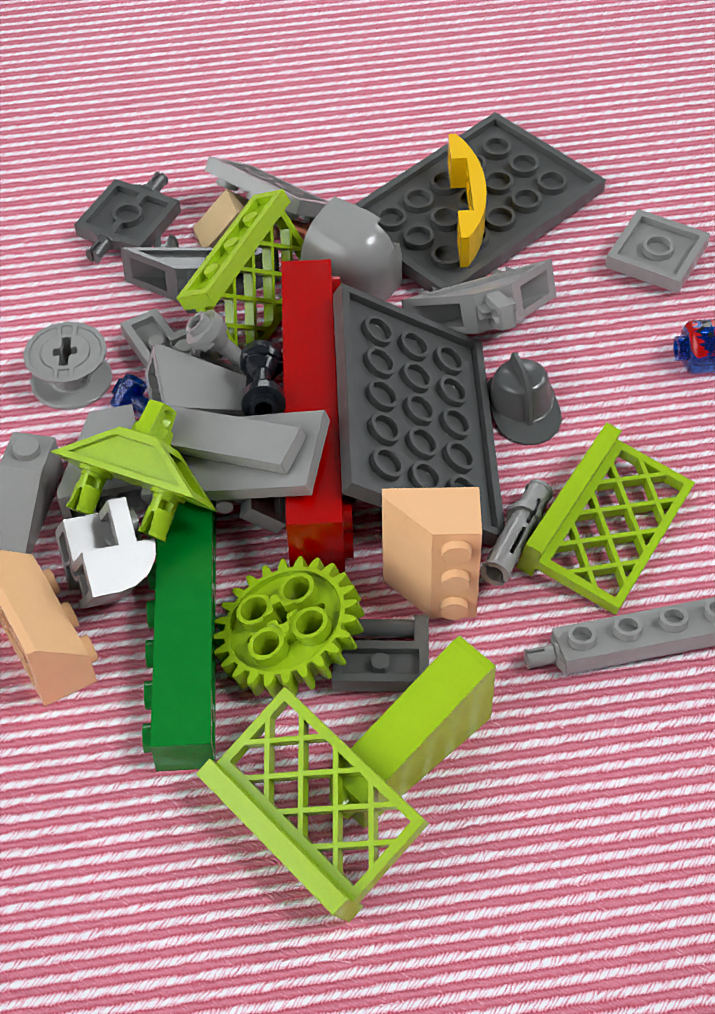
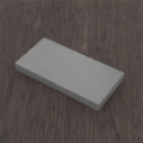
M325 410L239 416L302 428L307 437L287 474L182 455L210 501L312 495L330 419ZM142 488L140 495L147 504H150L153 493L148 489Z

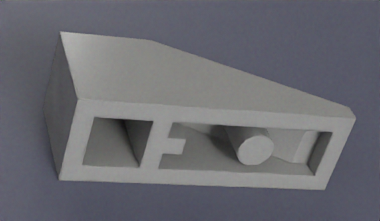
M19 432L12 433L0 462V550L32 555L64 472L61 458L50 452L58 449L55 437Z

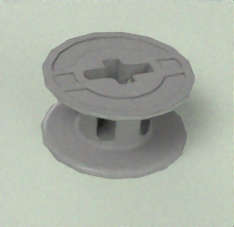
M67 321L47 326L38 331L27 342L23 352L25 367L32 374L30 380L32 392L42 404L61 410L83 408L100 400L109 390L113 376L110 364L104 359L107 348L105 339L100 332L85 323Z

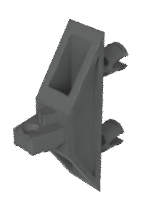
M161 234L157 235L154 239V247H121L125 281L176 302H179L176 297L214 248L178 247V240L172 234H169L165 244L161 243ZM258 247L255 250V268L263 269L262 248ZM274 250L275 271L279 272L278 250ZM239 273L236 277V295L244 294L243 273ZM256 275V289L263 287V276ZM275 278V283L280 281L279 278ZM196 309L186 310L187 313H198Z

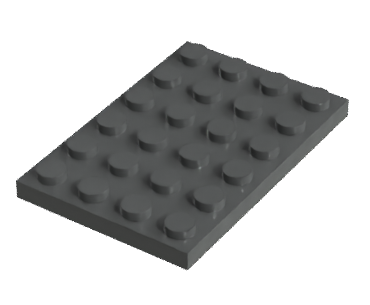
M494 112L459 135L477 156L484 172L487 190L483 240L477 255L468 267H460L457 246L458 211L468 210L466 188L450 189L447 164L448 143L354 205L366 209L381 218L378 225L388 234L392 243H400L402 273L431 292L432 286L439 290L487 276L604 192L606 179Z
M341 283L333 293L342 494L382 507V489L479 487L482 543L494 546L505 523L482 341Z

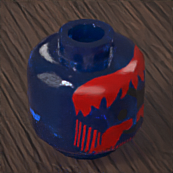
M715 319L688 321L683 326L681 335L674 337L673 352L675 360L682 361L685 369L690 374L715 373Z

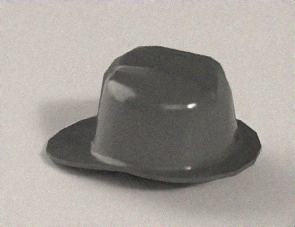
M517 352L512 353L510 360L498 367L494 377L487 383L490 409L499 431L510 441L522 445H539L549 441L558 433L562 422L561 410L550 384L548 373L543 366L533 360L521 359Z

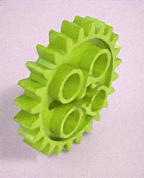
M299 556L293 567H289L285 559H280L278 570L274 572L267 565H264L262 567L263 577L257 580L251 575L246 576L249 587L245 590L233 588L232 591L237 600L235 602L222 603L221 606L228 616L219 617L214 621L220 632L214 634L213 641L218 646L214 653L222 663L221 666L230 679L236 681L241 689L244 690L249 686L256 696H259L267 689L270 695L275 698L282 687H286L296 696L299 683L305 682L311 690L314 689L315 676L321 674L327 679L332 678L329 666L332 663L345 666L347 662L341 652L343 650H356L357 645L351 635L363 632V627L358 621L359 618L365 616L359 604L361 597L345 572L339 573L333 563L324 567L320 558L317 557L308 566L303 556Z

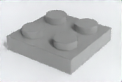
M638 209L607 254L605 267L679 293L707 248L710 233Z

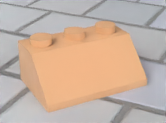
M479 487L382 489L383 581L424 614L429 615V618L459 620L464 617H477L482 546Z
M0 550V624L44 707L97 682L92 663L99 660L96 650L87 634L79 638L74 629L79 626L78 619L70 603L65 601L60 604L56 597L61 592L50 568L42 571L31 554Z

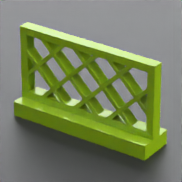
M283 189L255 194L251 197L176 297L184 310L196 309L197 312L213 310L220 299L224 300L226 333L228 339L237 346V330L245 331L246 345L255 340L268 341L282 320V297L280 300L275 299V278L282 279V272L275 271L274 250L281 251V261H293V253L296 254L299 260L301 257V248L304 241L285 212L291 201ZM275 223L280 229L281 244L274 243L273 226ZM258 247L262 248L263 269L255 268V250ZM239 273L244 274V295H236V277ZM256 275L263 276L264 298L256 297ZM237 301L244 302L245 324H237ZM256 304L264 305V323L262 326H257Z
M606 422L527 541L516 568L531 577L537 569L616 615L695 482L618 440L622 430ZM619 457L634 465L638 475L619 477L614 464ZM664 482L677 489L679 493L676 497L659 499L653 484ZM642 485L648 501L629 503L624 488ZM614 489L619 505L600 508L595 492ZM589 504L590 509L584 510ZM663 509H669V510L667 511L666 515H665ZM652 511L658 527L640 530L634 514ZM623 515L630 532L610 534L605 518ZM594 519L600 536L580 539L575 523ZM569 535L570 540L564 541L566 537ZM650 539L649 543L646 546L644 540ZM634 542L639 559L621 562L615 544ZM604 546L610 563L590 566L584 549ZM574 551L580 568L567 570L552 561L556 553ZM631 571L629 576L626 577L625 572ZM614 574L620 588L616 597L600 589L594 576Z
M286 687L278 693L217 762L209 759L196 773L333 916L348 922L364 907L360 901L430 824ZM290 705L299 714L298 735L275 737V720ZM309 725L319 734H309ZM265 732V738H260ZM328 742L333 747V769L308 770L309 744ZM298 745V771L275 773V746ZM264 747V774L245 775L235 765L250 748ZM343 757L353 767L343 768ZM363 775L368 780V803L343 804V777ZM333 778V805L308 807V779ZM298 780V808L279 809L274 804V782ZM254 783H264V793ZM378 791L389 801L378 802ZM399 810L411 821L396 839L378 840V811ZM368 812V840L343 842V813ZM333 814V843L314 844L308 838V816ZM298 816V827L288 817ZM379 848H387L379 857ZM368 849L369 869L354 885L343 874V851ZM333 851V862L323 852Z

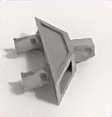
M552 259L515 269L505 266L506 271L496 268L490 276L439 290L432 286L431 292L422 288L417 296L402 299V308L463 334H477L492 329L501 331L516 327L517 322L557 297Z

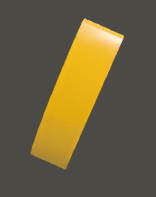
M448 134L447 164L450 189L466 188L468 210L458 211L457 246L460 267H468L477 255L483 240L487 195L486 181L481 164L469 145L457 134Z

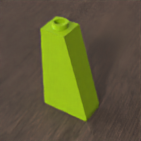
M459 635L351 749L402 797L491 719L496 666ZM343 757V768L353 767ZM363 775L343 777V804L368 803V780ZM329 778V800L333 805V778ZM378 791V802L389 801ZM378 811V817L385 811ZM368 812L343 813L344 818L349 819L353 817L364 829L368 826Z

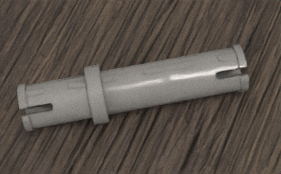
M539 479L531 480L530 484H526L519 501L514 502L510 506L506 517L507 523L480 569L481 576L488 583L501 586L508 582L510 574L522 554L527 541L543 519L542 513L548 502L552 499V488L545 481Z

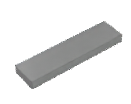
M170 406L177 412L171 430L173 432L171 447L185 456L287 474L307 437L302 428L298 426Z

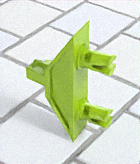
M150 399L139 421H136L131 429L119 426L50 451L82 470L80 479L77 481L69 502L66 504L67 508L86 515L95 514L94 511L101 497L103 486L107 480L112 481L113 478L148 489L153 493L152 501L137 531L148 537H155L162 542L166 541V535L179 504L184 505L185 502L216 511L180 452L171 447L173 437L171 430L177 412L165 403Z

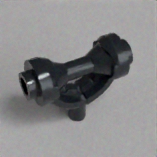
M255 340L250 342L242 349L240 354V370L246 376L245 388L241 391L242 412L245 416L284 413L286 408L285 393L273 381L283 371L282 352L271 341Z

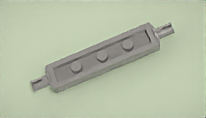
M715 597L552 628L551 645L524 649L525 664L528 670L555 664L565 675L715 646Z

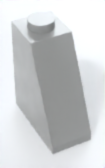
M153 344L145 371L149 399L170 406L237 417L245 416L241 409V391L245 388V375L164 345Z
M129 404L90 411L78 441L119 426L131 429L136 422L133 405ZM68 463L57 490V498L63 519L86 515L66 507L82 471L78 466ZM113 478L112 481L107 480L104 484L94 513H99L107 500L126 497L128 508L134 507L136 513L146 511L150 504H147L140 495L142 487Z

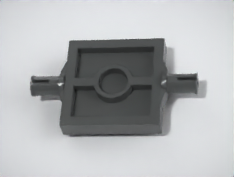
M155 172L148 183L143 185L130 184L114 179L74 224L76 236L95 242L86 251V257L91 262L99 263L104 255L112 249L121 251V247H152L156 236L162 235L181 213L179 200L160 193L162 188L168 184V178L164 173Z

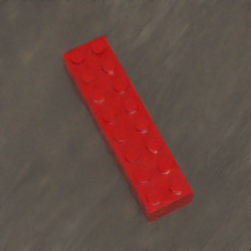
M331 259L281 261L283 384L286 397L284 413L325 410L330 419L312 495L286 496V530L290 567H293L297 558L303 556L309 566L317 557L320 558L324 567L333 563L339 573L345 572V559H354L353 532H350L353 531L351 497L342 496L344 494H342L333 307V293L340 286V276H332Z

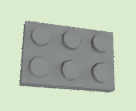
M209 156L204 171L218 177L216 184L233 191H237L238 188L246 191V198L249 200L255 194L283 189L291 201L285 212L292 220L301 218L312 222L321 209L329 202L247 163Z

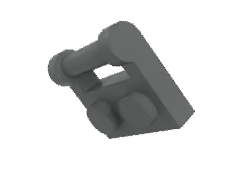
M414 615V620L358 619L363 627V632L351 635L352 637L414 638V641L354 640L357 645L356 650H343L341 652L347 662L345 666L332 663V691L405 692L429 666V615Z

